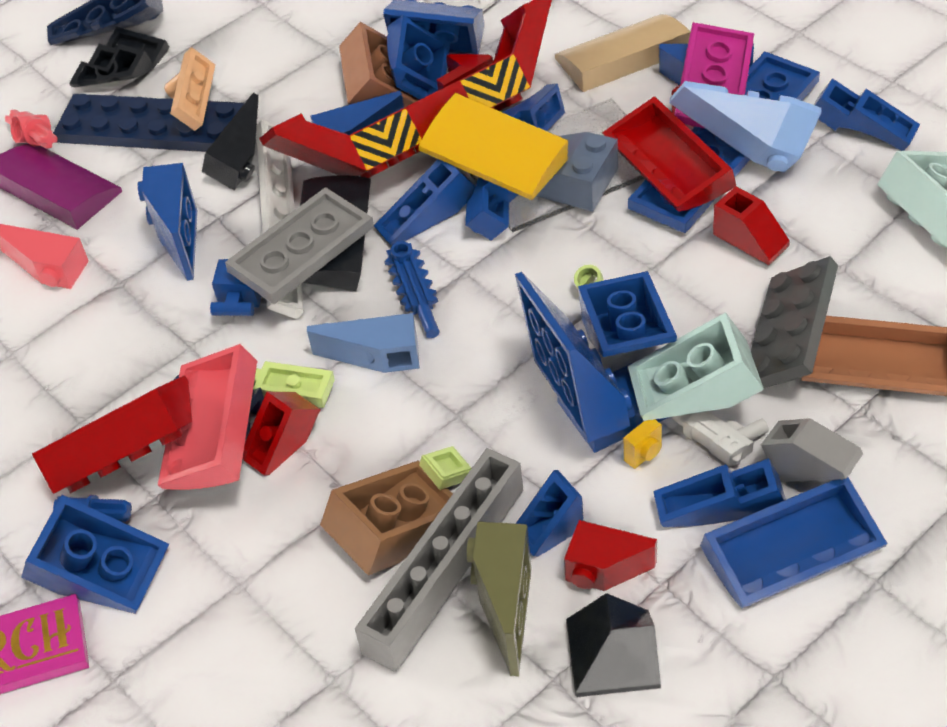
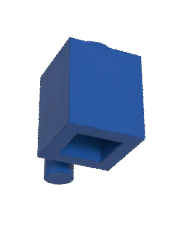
M218 259L212 282L217 302H211V315L253 316L254 308H259L262 296L227 272L225 262L228 259Z

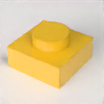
M655 419L643 421L623 437L624 461L632 468L636 469L644 461L652 460L662 448V424Z

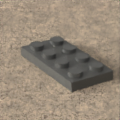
M831 256L818 261L808 262L804 266L788 272H781L771 277L751 348V354L763 388L812 374L838 269V264Z

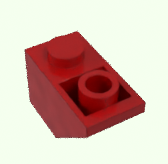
M735 186L714 205L713 235L765 264L770 265L790 246L789 238L766 203L756 196Z

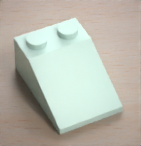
M726 312L683 335L676 342H671L628 366L640 416L644 421L730 408L764 390L747 340Z

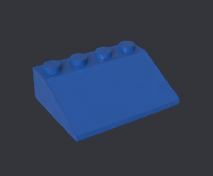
M523 272L516 273L515 278L534 361L586 441L589 443L630 427L628 411L632 410L630 397L624 388L619 389L617 387L612 370L610 368L604 369L598 351L595 348H589L583 330L577 331L569 318Z

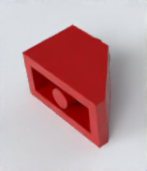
M267 391L245 441L242 460L264 476L270 475L307 442L321 409L296 392Z
M579 520L564 558L565 579L567 582H571L582 589L594 588L606 591L655 568L657 563V539Z

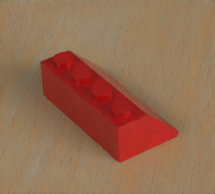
M185 375L32 453L52 493L54 494L67 487L71 494L91 483L87 476L98 472L100 478L121 468L118 460L128 456L130 461L133 462L152 452L149 444L160 440L162 446L183 436L180 428L192 422L189 382Z

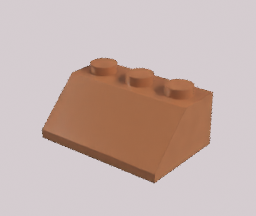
M359 22L339 45L348 104H354L396 91H401L404 107L418 101V98L396 87L393 81L388 58L387 36Z

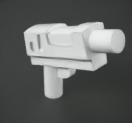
M709 411L672 417L674 421L683 426V434L691 440L695 439L709 449L713 456L729 467L740 464L741 460L753 452L754 442L751 441L752 439L769 432L768 424L763 418L742 426L733 420L725 423Z

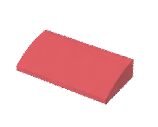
M241 344L181 365L179 377L185 375L189 382L192 422L180 428L183 436L165 445L158 486L162 489H202L239 481L257 360Z

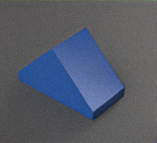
M559 470L552 471L516 522V524H527L530 553L534 557L541 556L573 536L578 521H583L582 496Z

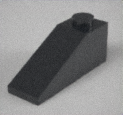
M252 93L205 152L201 172L234 191L241 181L247 182L255 169L252 161L255 153L259 95Z

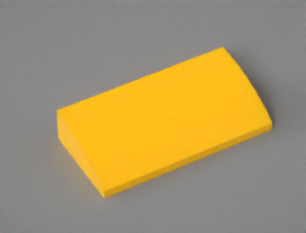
M455 93L429 126L419 144V151L533 200L568 161V140Z

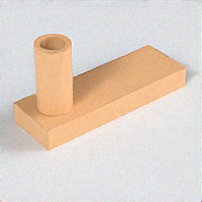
M191 47L184 53L180 72L165 85V91L173 98L170 114L196 131L203 125L216 64Z

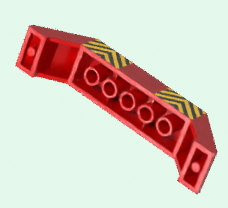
M532 0L500 20L504 28L491 65L350 135L308 122L301 113L272 127L259 139L265 147L336 175L370 178L389 168L386 162L392 167L421 152L419 151V144L443 106L455 93L497 111H501L522 100L523 98L520 93L531 88L552 0Z

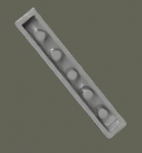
M486 448L355 627L356 636L363 655L395 672L398 670L472 563L467 562V543L469 537L475 538L477 522L501 523L522 493L523 482L520 462Z

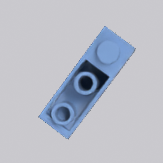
M413 313L307 326V334L313 355L383 373L420 369Z

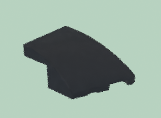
M116 27L106 45L98 44L89 63L80 62L69 84L71 87L76 88L140 77L152 70L161 61L170 46L166 40Z

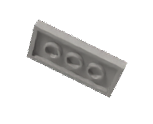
M325 187L225 262L227 272L272 304H276L374 228L373 217Z

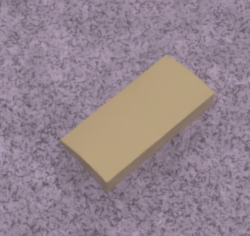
M659 14L555 53V59L582 92L658 64L659 44H688L690 30L675 18Z

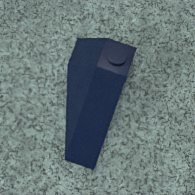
M90 0L48 24L47 41L50 45L111 32L116 27L124 29L140 25L147 20L155 19L163 12L162 0Z

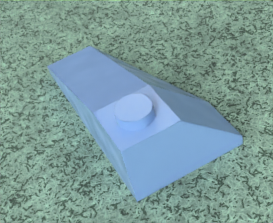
M689 81L683 82L670 97L669 102L753 162L766 166L770 170L783 173L801 158L821 115L820 107L793 97L780 95L779 101L759 98L760 92L749 90L747 95L731 94L726 87Z

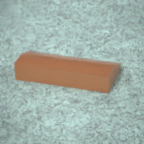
M826 315L813 372L810 375L803 376L801 381L947 396V327Z

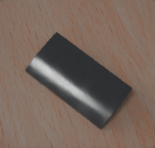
M333 175L306 179L303 181L300 206L326 187L367 213L371 178ZM365 235L306 279L304 283L357 291L361 275Z

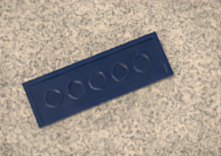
M73 94L53 134L57 136L58 140L56 143L206 152L244 103L208 101L203 125L194 131L170 114L173 103L171 98Z

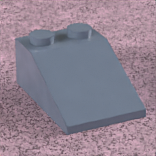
M591 132L559 136L568 140V161L536 196L593 212L618 170V139Z

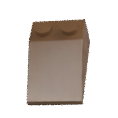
M419 460L331 490L320 526L368 576L403 561L453 495L448 488L438 489L419 466Z

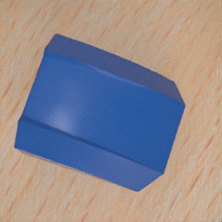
M404 15L388 25L387 50L390 70L396 87L418 99H422L438 91L437 79L447 73L446 55L449 54L451 42L417 25L413 20Z

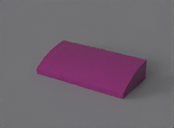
M25 144L0 154V188L76 230L122 192L120 186L42 146Z

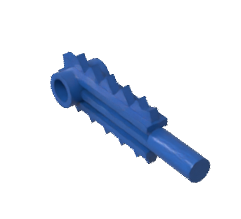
M405 241L396 242L390 250H386L388 258L384 262L385 265L392 266L388 271L389 275L396 276L392 281L393 285L400 286L396 294L404 296L400 304L405 306V312L412 311L413 315L418 314L427 338H435L439 335L440 331L431 309H433V304L438 302V298L435 297L437 291L429 289L433 282L432 280L425 279L429 273L428 270L421 269L425 263L424 260L417 259L420 251L412 249L411 243Z

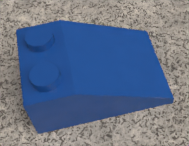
M183 163L143 167L142 181L138 182L137 188L140 201H145L147 205V222L149 225H154L157 237L186 280H194L198 210Z
M648 271L578 286L584 327L590 342L603 357L677 341L675 330Z
M61 495L25 561L21 578L60 595L69 596L76 594L79 600L136 614L170 544Z

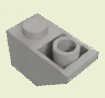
M811 418L778 421L761 444L767 458L770 459L778 472L781 482L846 479L863 455L859 446Z

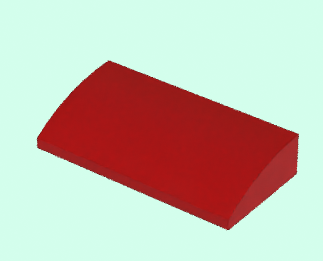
M655 96L602 132L603 136L618 139V152L678 212L708 203L737 186L733 169Z

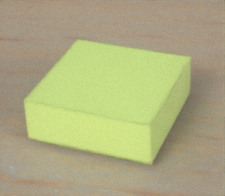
M453 446L422 455L419 464L439 490L460 484L472 469Z

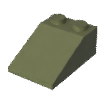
M477 522L475 538L469 537L467 543V562L472 563L470 581L471 584L477 585L479 601L510 676L519 677L532 572L527 524Z

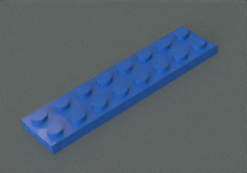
M764 51L749 67L745 95H747L749 90L760 92L759 98L779 101V97L782 95L802 101L819 82L820 72ZM694 127L691 130L733 169L734 177L750 161L749 158L706 128ZM645 180L628 198V209L682 233H686L714 200L698 207L678 212Z

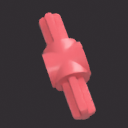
M11 110L10 115L5 116V121L10 124L11 135L15 143H28L32 146L41 145L49 149L58 140L57 136L52 134L50 120L45 114L34 115L27 111Z

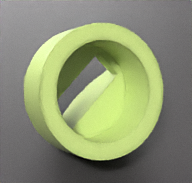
M584 265L574 275V283L577 288L581 285L604 281L600 270L594 265Z

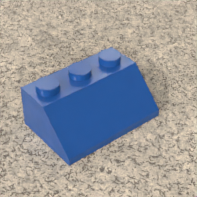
M393 0L384 8L383 16L387 31L390 23L404 15L413 20L417 25L451 42L449 53L479 54L485 26L483 11L480 8L470 5L462 7L452 6L442 2L424 3L416 0Z

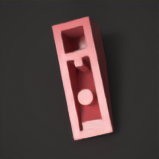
M0 224V250L41 284L71 289L89 262L80 238Z

